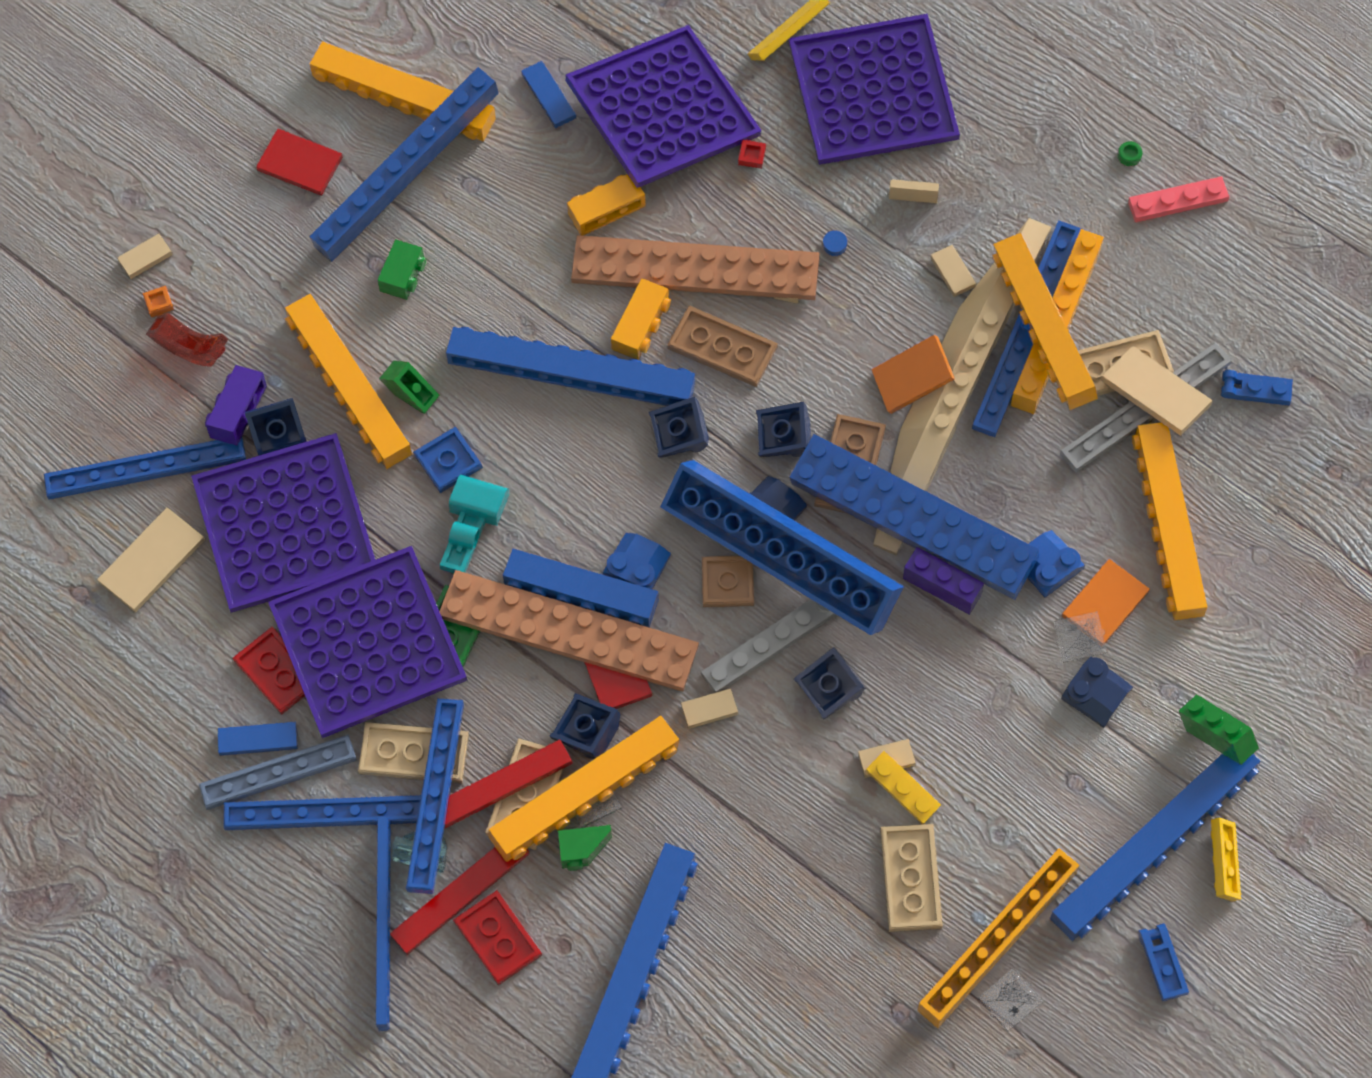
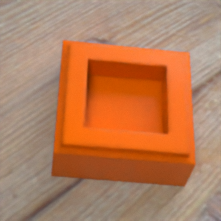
M166 286L143 293L150 317L174 310Z

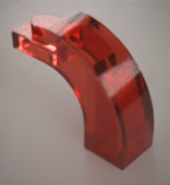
M170 313L158 315L146 333L149 338L174 355L191 363L206 367L214 365L215 361L224 353V346L228 341V338L222 333L213 335L198 333L182 324Z

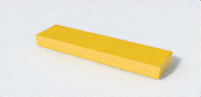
M809 0L747 54L750 59L764 61L827 7L829 1Z

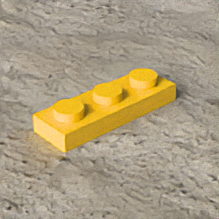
M885 751L865 770L922 825L941 806L929 792Z
M1222 818L1212 819V860L1215 872L1214 887L1216 897L1232 902L1241 900L1236 824Z

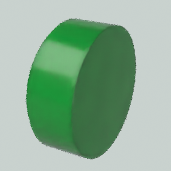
M1124 142L1119 147L1118 160L1125 166H1135L1141 161L1143 150L1136 142Z

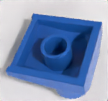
M1052 530L1042 533L1029 543L1031 546L1039 549V558L1028 579L1044 598L1081 572L1085 567L1079 553L1075 549L1069 548Z
M625 533L614 553L608 557L603 575L653 589L671 553L660 544L641 535Z

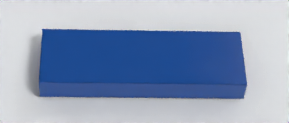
M543 61L521 70L524 80L555 129L576 119V113Z
M296 722L218 728V753L220 756L298 749Z

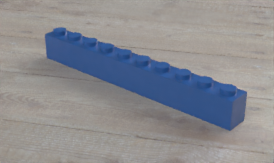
M477 67L309 236L314 247L332 262L499 94L496 81Z
M453 327L446 351L448 364L665 406L692 398L695 387V373L684 368L671 369L662 364L650 365L642 363L637 359L624 360L611 354L603 356L594 354L589 350H572L564 345L551 346L537 340L530 342L516 336L504 337L490 331L478 332L469 327Z
M1221 754L1051 913L1050 920L1072 942L1078 936L1081 939L1084 938L1092 930L1091 924L1097 918L1102 921L1111 912L1109 907L1115 901L1121 903L1130 894L1128 889L1132 885L1136 884L1139 886L1149 876L1148 870L1153 866L1156 869L1160 867L1168 858L1166 854L1171 849L1174 851L1178 850L1185 843L1186 839L1184 837L1190 831L1195 834L1204 825L1202 820L1208 814L1213 817L1223 807L1221 802L1228 797L1231 800L1241 790L1240 784L1245 780L1249 783L1259 773L1257 768L1261 760L1253 754L1240 765L1224 754Z
M665 842L572 1078H610L611 1074H617L621 1064V1059L618 1056L621 1049L626 1050L631 1038V1034L628 1033L631 1023L636 1025L641 1009H638V1005L641 999L645 1000L650 990L651 985L647 984L650 975H655L660 964V960L657 959L660 950L665 951L670 938L667 935L669 926H675L679 916V911L676 910L679 901H685L689 890L686 883L688 878H693L696 873L698 863L695 862V853Z

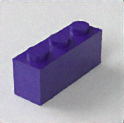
M235 365L232 373L227 375L225 387L222 393L217 395L215 407L205 420V427H207L211 439L238 445L248 425L244 412L256 409L267 387L263 372Z
M916 547L904 567V580L969 615L982 595L983 582Z

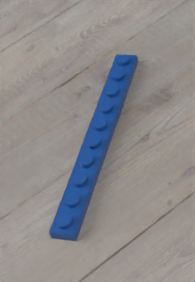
M1060 220L1057 222L1038 268L1052 298L1081 230L1077 226ZM1020 314L972 425L973 430L992 437L997 435L1033 346L1028 333L1031 328L1029 324H1023Z

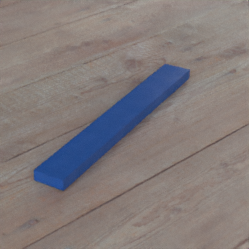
M241 437L237 446L214 440L45 473L46 495L48 500L229 465L246 460L243 437Z
M437 698L406 884L407 892L434 893L464 708L463 700Z
M421 795L225 802L223 828L224 830L378 825V817H387L390 824L417 823Z
M378 817L376 1026L379 1031H388L390 1027L391 825L387 817Z

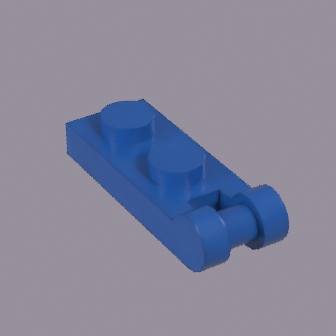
M1225 370L1222 373L1224 386L1221 388V396L1224 398L1288 406L1291 404L1293 379L1237 373L1234 370ZM1234 384H1241V389L1234 387Z
M1163 923L1156 925V928L1152 930H1147V928L1138 930L1139 940L1144 948L1162 1002L1188 995L1189 990L1166 925ZM1159 939L1162 944L1153 946L1152 940Z

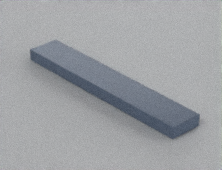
M348 734L200 783L199 788L205 808L209 810L224 805L225 802L237 801L355 762L357 759Z

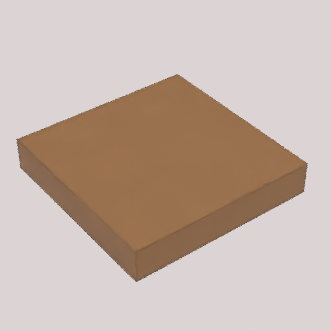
M741 556L702 557L703 607L754 606L753 563Z

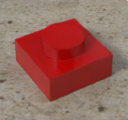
M742 140L738 165L762 169L766 143Z

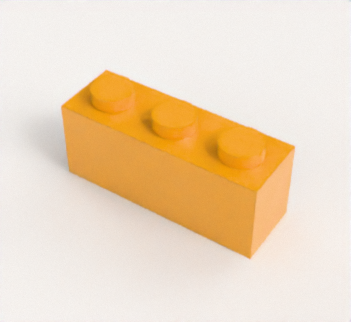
M628 174L620 175L605 185H598L592 191L584 195H577L567 202L568 215L580 236H584L646 207L643 190L641 187L636 188Z
M641 278L611 337V349L613 351L639 360L642 353L648 351L651 343L650 337L652 333L658 331L661 324L660 317L663 312L666 313L671 304L668 288Z

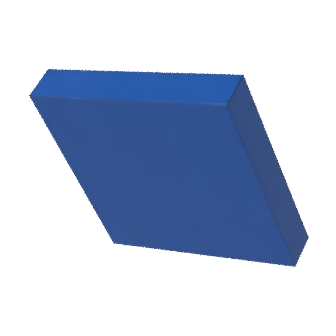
M456 427L413 452L415 458L440 493L455 485L460 475L470 476L483 468L482 463Z

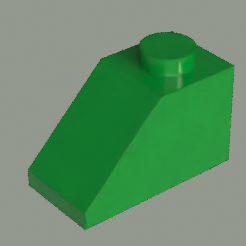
M394 360L379 378L396 397L423 414L428 411L440 396L409 362Z
M611 825L559 830L562 869L567 868L569 871H578L583 869V866H589L612 839Z

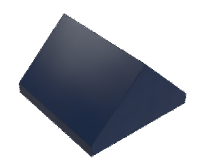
M293 398L244 412L258 456L307 442Z

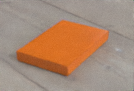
M936 335L923 340L871 369L886 409L891 414L955 380L940 340Z
M1108 559L1062 613V617L1072 625H1077L1076 627L1083 631L1084 634L1086 633L1087 636L1090 637L1091 633L1092 640L1096 641V643L1098 642L1103 647L1149 593L1150 588L1111 559ZM1092 622H1093V627H1094V628H1093V632H1092V629H1090V625H1091V628H1092V624H1089V623H1092Z

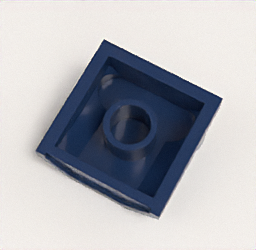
M696 397L649 412L659 458L686 451L700 452L707 447L709 436L704 414Z
M804 401L756 410L759 438L758 456L771 457L791 454L794 457H801L811 439L810 418Z
M767 476L749 493L794 521L807 508V504L798 493L779 479Z
M835 647L793 678L812 701L823 719L832 715L848 702L858 699L866 689L860 678Z
M1090 657L1071 680L1061 699L1105 728L1111 716L1126 695L1133 689V686L1110 670L1104 660Z
M575 693L573 700L555 730L550 734V738L555 741L560 739L564 745L582 752L588 759H596L606 751L616 734L621 714L618 709Z

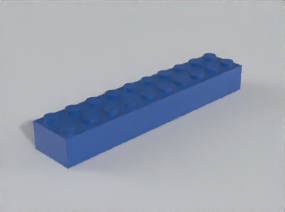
M813 434L789 477L792 485L828 502L915 549L918 547L1013 600H1016L1039 558V549L815 434Z
M694 460L680 463L660 506L665 511L869 635L883 630L904 588L901 584Z

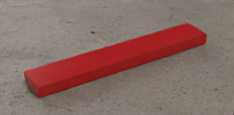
M559 739L449 795L444 829L573 764L562 741Z
M494 847L394 929L390 936L406 955L410 954L530 854L529 850L526 849L527 852L519 859L514 860L512 858L506 862L496 847Z

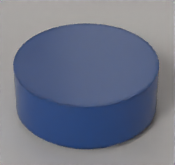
M836 230L828 232L823 238L824 251L831 256L843 254L847 249V237L845 234Z

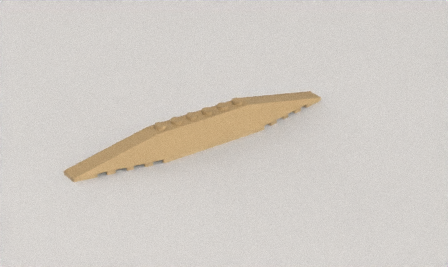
M1029 218L1018 233L1022 234L1036 262L1049 235L1051 226ZM995 262L959 307L941 344L955 380L914 401L900 429L890 473L926 492L956 431L960 417L993 348H995L1015 306L1010 292L1013 290L1011 286H1005L1001 273H1004L1002 267L997 269ZM877 529L873 546L897 555L903 542Z

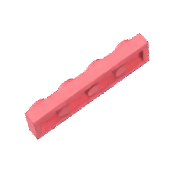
M1220 176L1129 197L1128 203L1136 223L1228 202L1229 194L1224 180Z

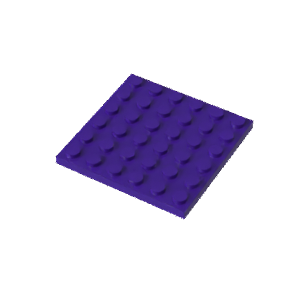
M928 14L789 38V47L818 165L960 139V132Z
M689 25L568 73L565 77V81L636 188L741 145L742 140L750 141L761 136L762 130Z
M337 433L191 476L231 613L269 602L376 560Z
M412 546L268 602L322 738L468 681Z

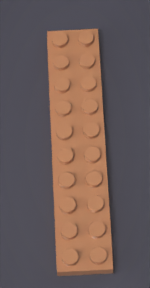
M577 235L571 280L572 283L637 288L642 278L669 290L815 300L820 252Z
M458 570L454 572L440 609L443 620L641 678L648 682L684 692L699 648V642Z

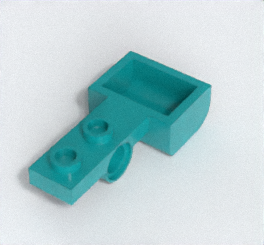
M464 475L458 477L449 499V512L459 515V517L451 527L448 545L440 562V570L453 574L455 570L466 573L485 523L498 526L510 495L509 488Z

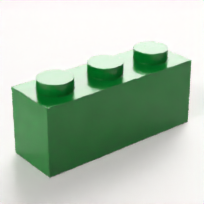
M1197 694L1178 711L1188 733L1240 765L1259 749L1251 727Z

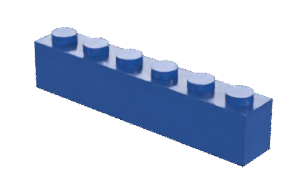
M512 549L503 573L505 585L649 628L659 602V594L656 590L517 549Z

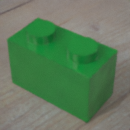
M395 239L377 280L380 292L405 300L408 299L410 292H414L417 287L419 271L423 272L426 266L427 259L424 257L422 247Z

